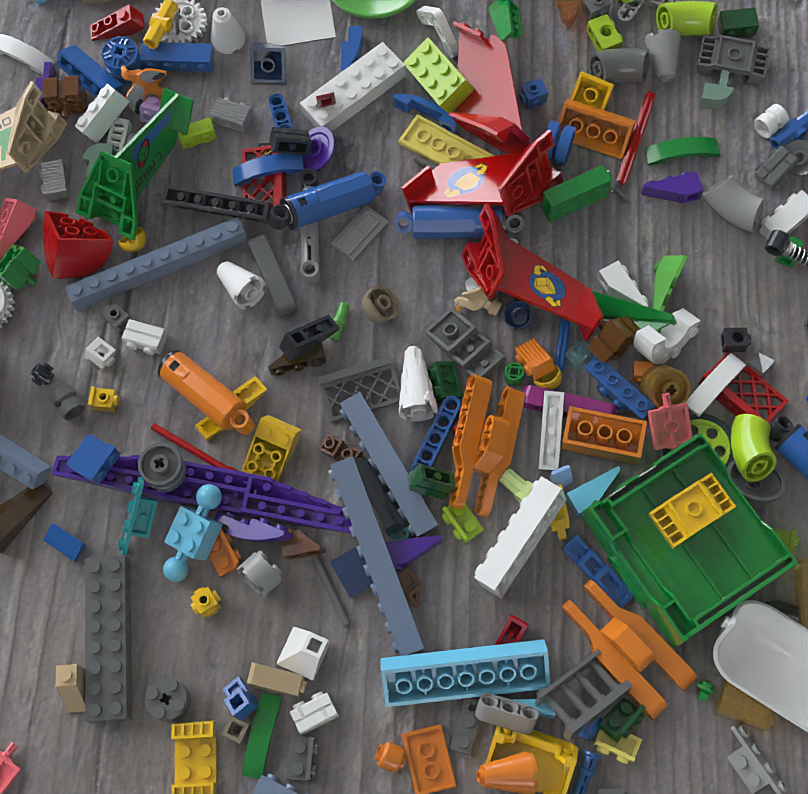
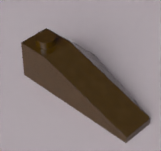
M43 484L33 490L27 487L0 505L1 554L53 494Z

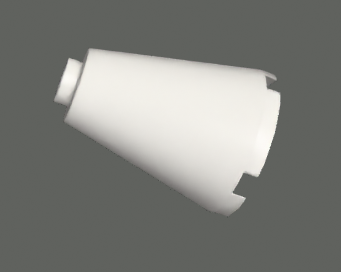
M221 7L216 9L212 20V45L218 52L223 54H232L237 49L239 51L245 44L246 39L243 28L227 8Z
M229 261L223 262L218 266L217 275L237 307L246 309V306L252 307L260 301L265 293L263 287L264 285L266 286L265 281L261 277Z

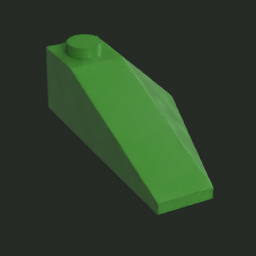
M663 256L661 262H656L653 269L656 274L653 282L651 308L664 312L688 256Z

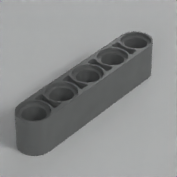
M265 234L247 240L280 318L298 311Z

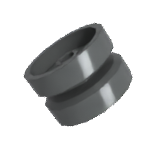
M155 443L147 447L141 453L138 460V470L141 477L151 488L160 492H169L178 488L183 483L187 474V466L183 457L172 445L166 443Z

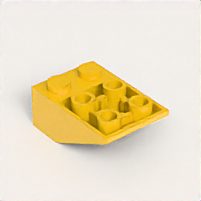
M270 415L260 418L242 471L270 477L279 482L297 446L302 429Z

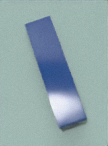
M578 535L572 536L561 547L589 580H593L619 608H622L633 597L608 565H605Z

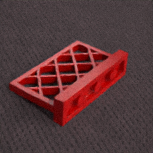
M271 146L242 149V163L247 162L248 154H255L256 157L254 159L262 157L261 155L265 151L272 150ZM286 172L264 176L266 179L260 185L254 182L257 178L252 179L250 184L242 185L243 198L248 196L249 199H255L256 195L262 191L266 195L261 201H267L271 198L274 206L280 204L281 198L287 196ZM270 181L273 184V188L267 192L263 188ZM253 184L257 189L250 195L247 193V189Z
M729 351L714 367L707 371L698 385H701L711 372L732 352ZM746 365L741 372L747 373L750 376V380H741L739 373L737 380H732L729 383L738 384V392H732L727 385L715 399L735 417L740 414H751L761 417L758 410H767L768 418L766 421L769 423L789 400ZM742 385H751L752 393L742 392ZM755 385H761L765 389V393H756ZM743 397H752L753 405H747ZM757 397L766 398L767 405H757ZM770 398H776L781 404L779 406H771Z

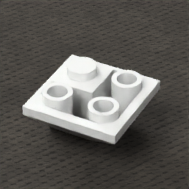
M293 627L276 664L313 681L330 642L328 639L310 631Z

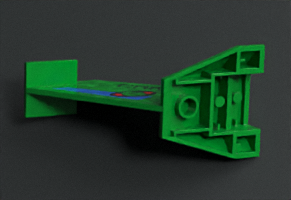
M163 88L159 112L115 156L104 150L100 152L78 195L76 213L88 219L101 217L119 226V234L135 240L138 225L136 199L176 145L178 132L188 135L194 100L170 89Z

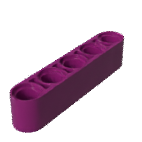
M525 385L523 390L525 394L523 407L543 412L544 391H559ZM564 393L562 417L567 418L569 406L612 415L616 414L617 406L608 402Z

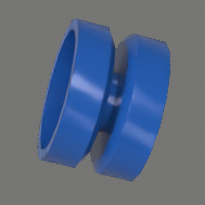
M551 120L547 131H552L555 145L547 151L549 161L556 152L555 163L565 166L574 141L576 127L566 125L560 135L561 123Z

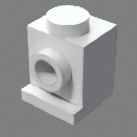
M97 337L85 349L84 358L91 360L103 369L105 366L110 367L114 363L116 350L100 337Z

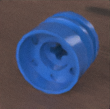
M118 36L110 39L103 46L101 56L108 73L122 84L133 83L122 77L121 67L125 66L130 71L144 70L136 43L130 38Z

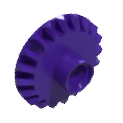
M322 126L308 131L312 144L309 155L302 156L304 169L320 171L321 168H325L326 163H330L329 159L333 157L332 152L336 150L334 147L336 144L335 136L331 130Z

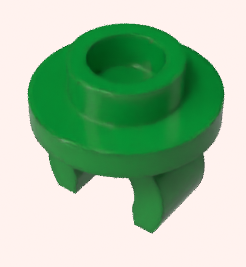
M703 680L696 684L701 688L697 697L705 703L710 693L716 694L717 692L714 689L715 685L709 681Z

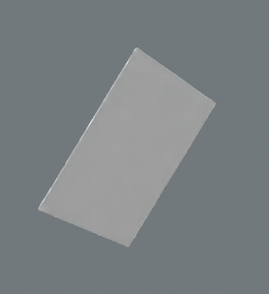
M261 0L267 43L282 46L336 37L330 0Z

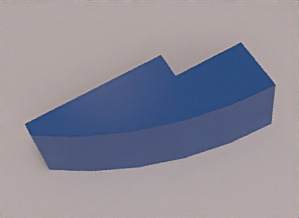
M348 26V41H341V72L360 58L364 37L363 26Z

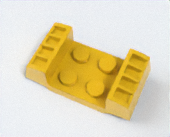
M710 473L651 511L648 516L670 547L674 549L707 525L729 513L736 505L713 474Z
M216 720L173 723L171 739L175 740V785H171V794H217Z

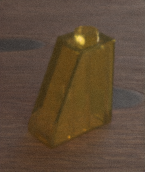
M724 679L715 714L761 731L768 730V727L771 728L774 722L773 710Z

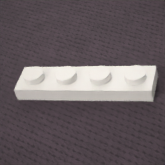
M544 391L539 469L556 470L559 467L564 392Z

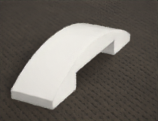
M0 34V55L6 54L29 65L31 70L42 75L44 62L55 64L51 58L34 47L13 37Z
M730 353L685 402L688 404V409L699 417L723 389L744 369L746 364Z

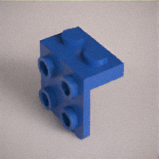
M88 434L68 460L67 466L98 486L106 477L112 465L118 460L121 453L112 444L108 443L107 445L93 435Z

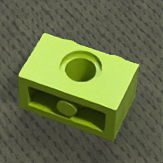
M607 14L588 21L586 32L597 52L622 47L623 37L616 31L614 21L610 20Z

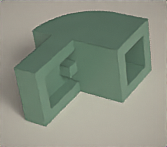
M722 69L718 84L705 82L699 107L719 109L729 102L734 87H730L731 78H728V70Z
M97 143L85 151L82 159L87 164L85 170L87 177L101 151L104 150L114 156L117 154L118 150L113 144Z

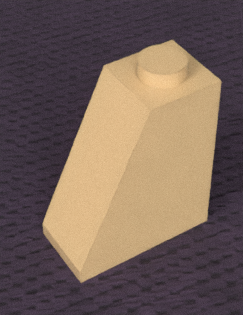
M253 662L247 683L253 688L300 698L301 693H305L307 681H304L305 677L303 675Z
M78 664L57 665L56 689L68 713L85 712V668Z

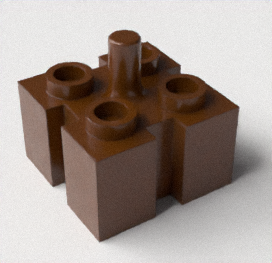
M78 75L66 76L61 80H58L57 77L43 79L42 97L46 105H49L51 112L59 113L63 119L69 118V112L75 115L85 113V110H87V93L84 87H82V82Z
M629 316L618 317L614 320L610 319L606 323L601 320L598 327L602 330V333H597L591 339L592 343L588 346V349L603 364L611 360L620 359L629 349V346L634 343L636 332L640 328Z

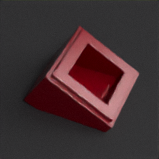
M334 92L316 96L318 108L336 104Z

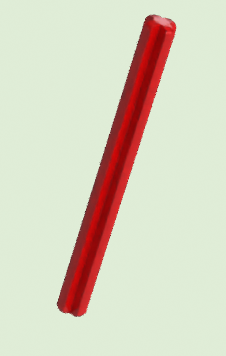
M648 91L644 97L616 179L621 186H624L629 178L656 98V94L652 91Z

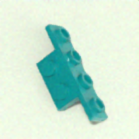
M138 477L137 483H133L132 494L134 496L133 500L128 503L127 513H129L128 520H124L122 531H125L118 543V550H120L121 555L125 556L127 555L131 536L149 538L158 503L157 499L141 496L144 481L141 477Z

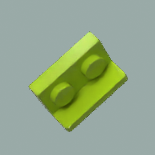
M210 117L190 123L188 135L178 132L183 149L192 148L198 144L208 143L217 139Z
M466 503L462 509L452 506L447 508L444 506L442 508L443 514L441 517L447 525L450 524L453 527L452 533L458 541L462 540L466 544L484 531Z

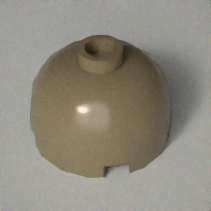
M382 284L375 285L363 296L362 310L366 317L373 322L384 323L390 321L399 313L397 311V306L400 305L398 297L389 287L385 288Z

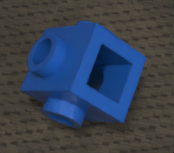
M540 78L535 81H528L522 85L519 98L521 103L526 105L527 109L537 108L547 102L548 91Z

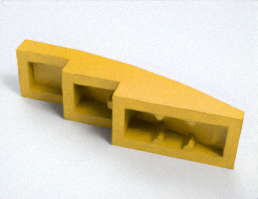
M255 376L234 390L233 393L246 402L247 409H249L267 392V388ZM208 417L195 425V429L206 441H209L223 430Z

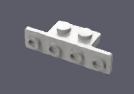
M740 722L734 724L731 730L743 746L729 754L727 759L750 792L753 794L767 784H770L776 794H790L787 784L776 775V770L772 763L767 762L762 755L763 751L757 743L754 744L749 737L748 729L741 725Z

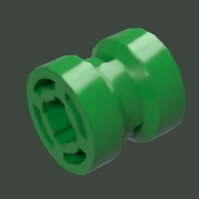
M512 362L506 366L504 380L509 386H518L522 383L524 375L522 365Z

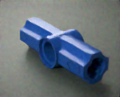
M808 110L797 119L795 117L792 118L781 131L770 138L769 142L773 149L776 148L778 150L781 146L785 147L788 143L800 140L808 132Z

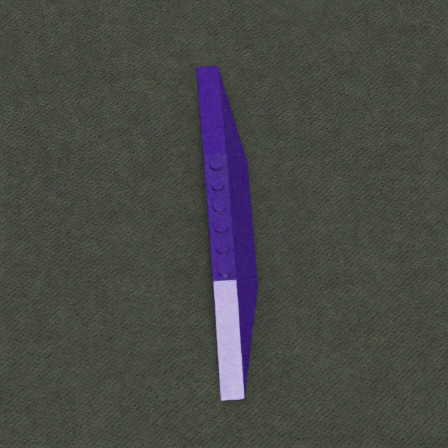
M140 455L119 456L98 486L132 494L133 483H137L138 477H141L138 470ZM56 456L52 475L96 485L67 466L71 456ZM185 461L187 466L185 479L178 488L172 491L160 492L154 490L143 479L144 486L141 494L143 497L198 508L199 504L196 500L197 491L203 485L212 484L218 487L222 494L220 504L216 508L211 509L212 511L223 513L226 511L234 515L258 520L262 517L277 523L351 534L349 527L352 526L350 518L346 520L342 510L343 507L329 503V501L292 488V486L275 481L270 477Z

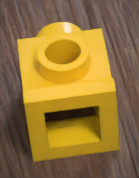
M91 386L88 401L90 408L95 411L115 412L116 406L118 407L120 402L117 392L113 389Z

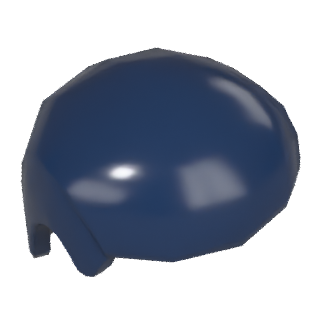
M511 301L503 310V319L512 329L523 330L530 325L533 319L532 310L524 301Z

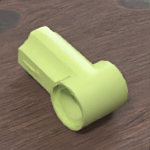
M510 468L499 479V482L514 494L515 499L519 503L531 493L533 484L522 479Z

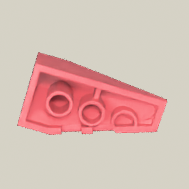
M5 198L0 209V259L27 230L30 224L35 221L37 216L36 208L16 199Z

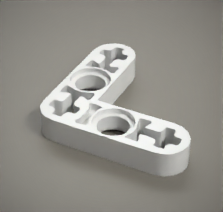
M423 6L418 9L416 13L419 20L425 25L435 26L447 54L451 58L456 57L459 46L443 12L439 8Z

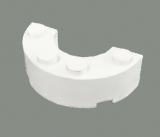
M682 308L672 313L677 321L676 325L670 324L662 328L660 333L649 325L638 330L634 338V347L652 363L665 364L670 358H676L681 348L690 338L697 334L700 320Z

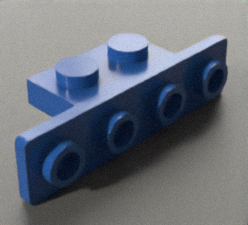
M595 356L585 366V370L598 381L596 388L599 394L611 400L612 404L617 406V410H622L624 413L631 410L642 420L647 416L648 411L654 408L653 403L608 363L603 364Z

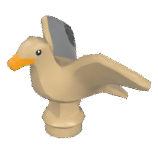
M470 277L465 281L467 291L462 293L463 297H457L454 300L456 311L460 313L461 307H466L473 311L485 308L490 315L496 316L502 302L498 301V299H488L483 292V288L479 287L475 280Z

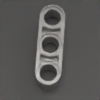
M490 693L481 695L475 711L476 717L481 721L522 734L532 733L539 716L538 711L532 706Z

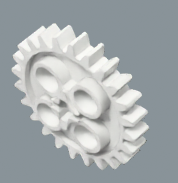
M173 0L178 4L179 9L172 20L170 33L164 35L162 42L192 43L193 40L198 42L197 37H203L202 32H206L205 26L208 25L204 8H201L200 3L196 4L195 0Z

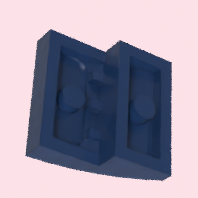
M356 547L330 561L332 568L350 598L371 587L370 584L374 583L371 576L367 577L363 567L366 564L364 556L360 558Z

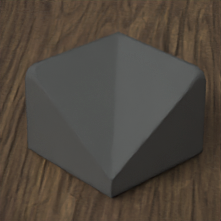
M758 352L746 365L762 377L773 366L775 361Z

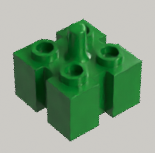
M12 245L0 261V282L15 290L22 289L27 283L34 286L37 281L29 274L33 275L38 271L41 261L25 247Z

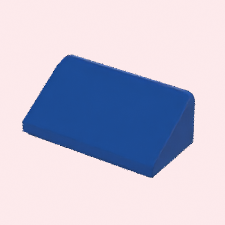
M53 522L43 540L74 562L86 548L83 542Z

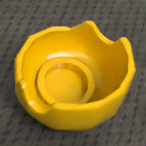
M137 227L135 240L123 236L118 241L119 247L126 252L141 250L147 242L145 230L142 227Z
M556 365L554 371L537 380L533 378V381L537 387L554 390L561 384L562 373Z

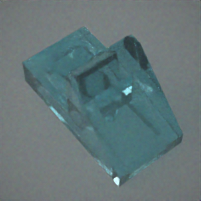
M579 339L566 352L565 357L567 358L565 363L580 372L593 354L588 349L589 344Z

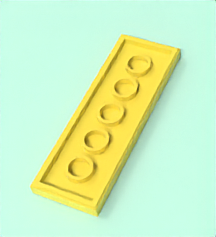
M419 114L415 116L398 140V144L436 165L494 156Z

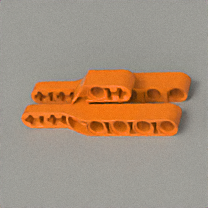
M472 374L466 385L452 446L456 472L454 476L455 490L450 494L449 505L458 509L464 507L472 473L476 472L482 476L474 512L476 515L487 517L492 509L498 479L511 464L525 394L506 386L497 405L499 407L497 417L494 415L488 416L484 425L492 390V381Z
M589 580L583 586L584 590L612 620L599 631L572 601H566L561 608L588 637L592 653L596 650L601 652L596 657L597 663L616 683L622 684L628 680L632 685L628 696L639 708L643 704L646 707L644 713L654 720L668 704L639 672H642L651 662L653 664L656 663L667 674L666 677L682 689V692L697 679V675L640 615L619 608L593 580Z

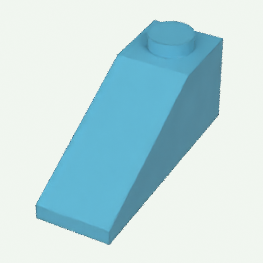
M619 466L567 493L566 499L577 518L584 516L583 510L591 506L594 500L599 501L602 499L621 470Z

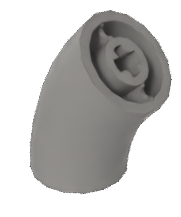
M733 175L717 182L702 194L707 203L725 220L743 230L755 232L763 214L765 199L747 191L736 181Z

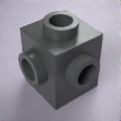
M583 0L582 11L590 21L605 14L608 15L611 3L610 0Z

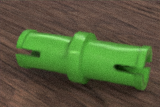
M339 302L336 315L332 318L340 328L339 331L329 337L333 341H340L343 327L347 324L346 318L351 307L347 303Z

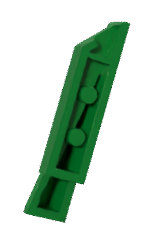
M495 0L488 7L500 40L506 41L509 38L519 39L523 35L520 8L511 0Z
M592 291L599 309L602 311V320L605 323L610 319L614 320L618 317L629 316L640 329L649 325L658 333L661 332L662 328L670 324L673 326L677 324L673 314Z

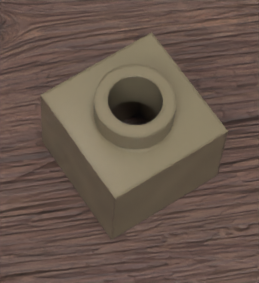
M231 715L222 735L242 744L251 724ZM236 726L241 727L239 734H236L234 731Z

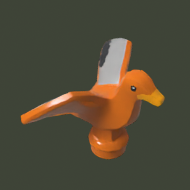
M125 66L121 67L122 77L133 82L131 89L126 95V99L130 101L128 106L133 112L140 115V105L145 101L148 94H153L161 100L163 88L159 84L162 78L167 75V71L159 69H137L130 71Z

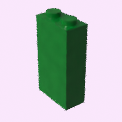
M601 165L544 191L541 209L549 223L608 197L612 181L610 171Z

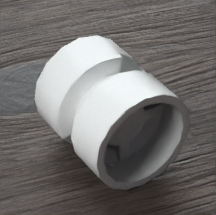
M773 104L765 111L766 113L761 114L753 122L756 131L764 138H770L789 121L787 112L778 104Z

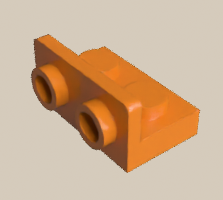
M222 529L209 554L220 578L236 570L240 566L239 561L242 560L238 550H233L230 545L233 543L230 535L227 532L224 533Z

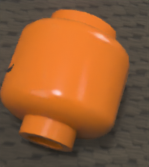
M389 741L385 744H380L374 757L377 760V766L390 773H395L398 769L402 770L407 761V758L404 757V748Z

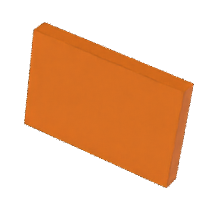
M442 724L401 734L415 794H431L457 787Z

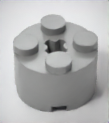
M259 550L247 558L236 571L239 575L243 573L245 576L243 581L256 594L259 595L261 593L262 598H265L282 581L280 575L282 572L275 564L271 566L266 561L268 559L266 555Z

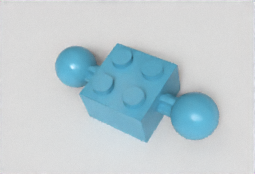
M206 484L199 488L196 494V500L199 504L197 510L180 506L164 541L178 550L176 556L169 558L163 566L164 576L169 581L180 582L186 578L189 572V566L186 562L188 556L205 561L209 557L223 524L207 516L209 510L216 508L222 499L221 491L215 485Z

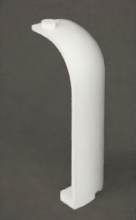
M754 600L742 601L734 608L729 617L726 615L720 623L722 629L719 632L713 650L714 662L718 671L729 683L808 732V629L765 603Z

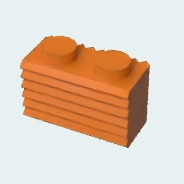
M535 338L528 342L526 341V343L519 345V347L516 346V362L523 365L527 376L531 375L534 380H537L555 370L553 359Z

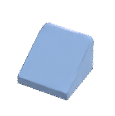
M566 465L552 471L550 475L552 483L555 485L562 484V487L572 484L573 477L570 466Z

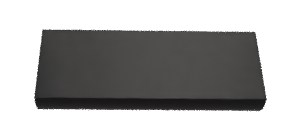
M367 458L354 459L372 509L387 536L389 537L392 533L402 530L405 524Z

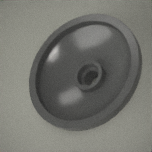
M734 460L727 467L729 477L748 501L755 503L774 502L783 495L786 489L785 478L777 467L766 478L756 482L746 481L738 471Z

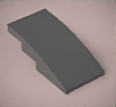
M452 307L424 331L452 361H456V365L468 376L476 374L486 378L506 360L505 355L492 346L491 341L483 336L475 325Z

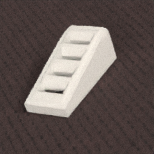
M117 118L110 127L106 144H113L119 147L117 149L119 152L127 144L128 133H131L132 130L131 122L127 119Z

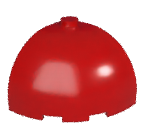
M45 211L43 247L46 264L52 278H77L91 274L99 269L111 253L113 246L112 237L104 229L99 230L93 227L94 223L81 217L80 220L69 218V214Z

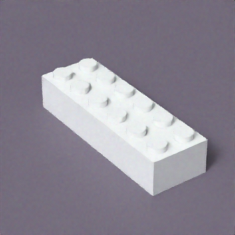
M382 42L301 101L302 114L314 127L322 126L333 131L405 78V64ZM334 92L336 104L318 108L316 96Z
M542 476L539 481L536 480L533 483L531 493L528 497L523 498L519 511L511 516L508 522L509 526L499 534L497 544L489 549L486 555L487 559L475 571L476 575L474 578L482 587L502 599L567 499L562 488Z

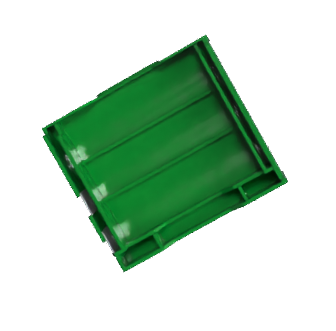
M702 433L695 435L685 443H681L679 447L654 462L645 473L640 476L636 474L619 485L613 494L602 501L594 500L591 506L583 510L584 516L582 519L609 556L606 559L607 562L612 565L640 605V609L643 610L645 608L673 648L687 641L689 637L798 564L775 531L760 519L731 480L726 465ZM712 473L736 507L672 549L648 514L687 487Z

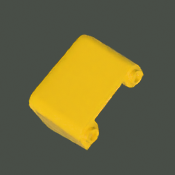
M500 726L496 727L486 763L523 751L532 752L538 767V773H534V781L538 780L537 792L543 794L567 793L578 756V747L575 744L533 730L530 734H522Z

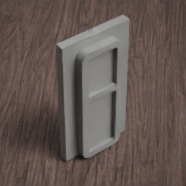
M365 205L332 241L331 245L354 261L388 224V221Z

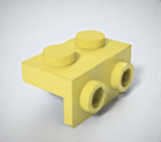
M599 729L593 745L597 746L596 750L605 755L611 753L617 756V761L628 765V762L634 763L642 739L630 734L627 739L622 738L616 743Z

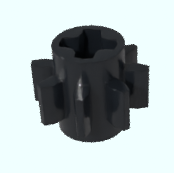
M45 362L43 365L40 363L36 364L30 372L34 376L31 380L39 386L42 383L48 385L54 378V374L51 372L54 368Z

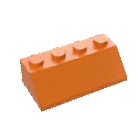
M567 99L563 105L558 122L561 123L560 135L566 125L576 127L573 144L623 159L636 120Z
M569 406L561 450L638 465L642 455L647 421Z

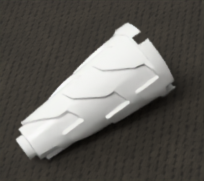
M410 346L404 354L399 415L404 420H407L406 416L411 417L413 422L425 421L433 418L434 413L437 415L438 407L422 350L417 346Z

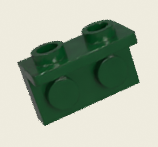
M435 361L428 368V376L432 384L436 403H440L448 396H455L461 399L463 394L456 361Z
M624 698L603 718L598 728L618 743L622 738L627 739L633 731L631 727L634 724L638 726L644 719L645 715L642 713L646 707L642 704L638 709Z

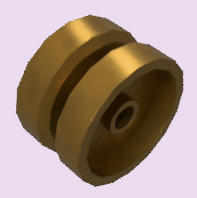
M657 364L650 367L643 374L640 381V391L654 406L660 408L664 406L662 394L670 393L671 404L685 403L690 395V382L682 371L665 364Z

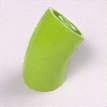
M708 1L662 3L658 6L656 12L658 30L674 29L678 33L680 32L681 36H712L717 20L718 4L717 2Z
M740 414L735 417L731 429V449L734 462L746 481H760L771 474L777 463L776 456L769 444L771 427L761 417L751 414Z

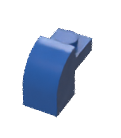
M238 676L223 689L227 696L224 702L235 718L243 720L259 707L256 696L251 694L241 677Z

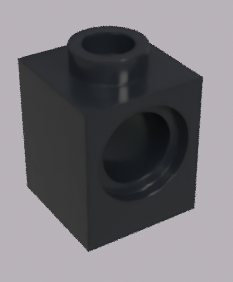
M747 327L724 328L721 333L722 352H745L748 346L751 345V335L748 334ZM736 337L740 340V342L737 343L732 338Z

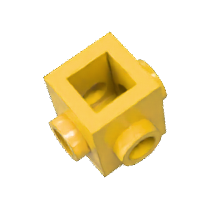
M201 587L194 592L195 595L191 596L193 603L190 605L196 615L200 613L204 618L211 617L222 608L218 602L221 598L217 591H212L209 587ZM207 599L206 603H201L203 600Z

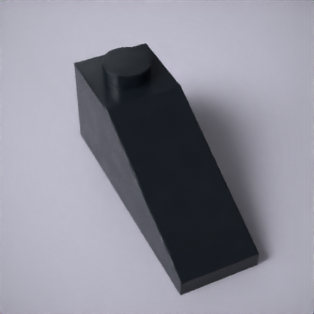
M328 314L285 333L279 348L289 361H292L308 353L339 331L340 328Z

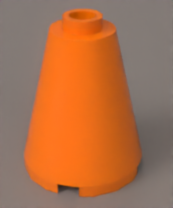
M523 751L483 764L476 772L477 782L481 783V786L485 788L519 794H535L538 787V780L534 781V773H538V767L533 753H529V751Z

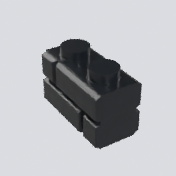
M272 127L269 143L273 153L308 156L312 140L308 130Z

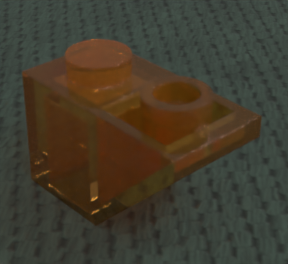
M554 0L556 9L560 10L561 21L566 24L567 29H570L581 11L583 0Z

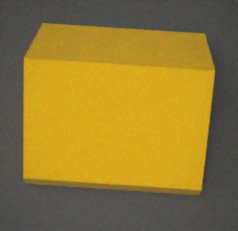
M581 71L570 99L606 110L612 98L614 84Z

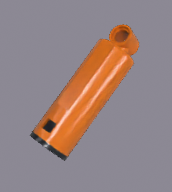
M174 350L163 358L158 367V376L224 430L235 428L242 435L253 431L255 424L247 413L246 402L182 351Z

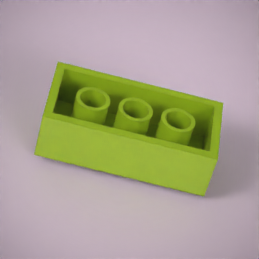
M429 37L403 62L437 104L448 114L453 112L475 90L471 83Z

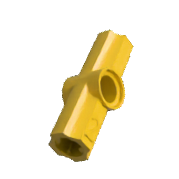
M173 0L164 1L157 15L153 14L150 18L149 29L143 39V43L150 49L158 48L164 35L169 34L171 31L172 20L179 9L178 4Z

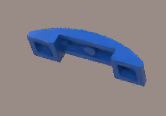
M393 95L394 107L408 114L413 108L439 121V126L457 134L455 121L437 104L415 95Z
M274 154L242 163L232 169L234 186L250 184L252 179L286 172L287 175L302 172L304 170L302 155Z

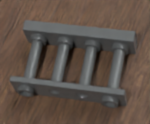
M596 650L594 653H587L582 658L581 663L548 688L546 686L541 688L536 694L535 705L538 707L543 702H546L566 724L563 737L568 742L624 699L632 688L628 680L622 684L616 683L597 663L596 657L601 653L599 650ZM591 667L608 685L611 693L607 696L602 695L582 672ZM576 678L596 700V704L593 707L586 706L567 684ZM561 690L581 712V716L576 720L571 718L555 701L552 695Z

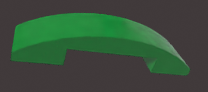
M711 137L678 138L656 143L645 148L648 165L663 164L668 159L701 155V158L720 156L717 139Z
M262 693L248 740L242 775L257 779L264 775L267 754L283 697Z

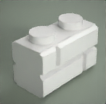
M130 319L123 333L122 340L126 347L131 350L139 348L143 349V352L146 354L154 355V353L161 354L168 334L163 328Z
M318 692L311 696V701L307 703L301 701L293 706L294 710L290 711V714L301 735L339 717L328 693Z

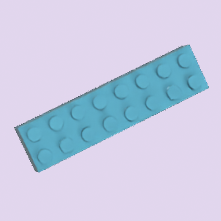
M545 640L380 658L386 707L480 697L484 693L497 695L540 690L544 686L548 688L551 685L548 650Z

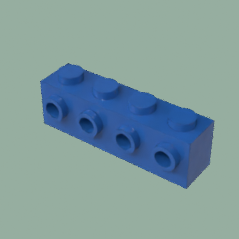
M142 42L140 61L143 69H159L168 72L199 71L205 73L213 72L215 53L212 44L160 42L158 48L150 49Z
M76 45L59 50L57 65L70 76L78 75L82 86L94 97L99 95L100 90L106 84H109L121 94L123 84Z

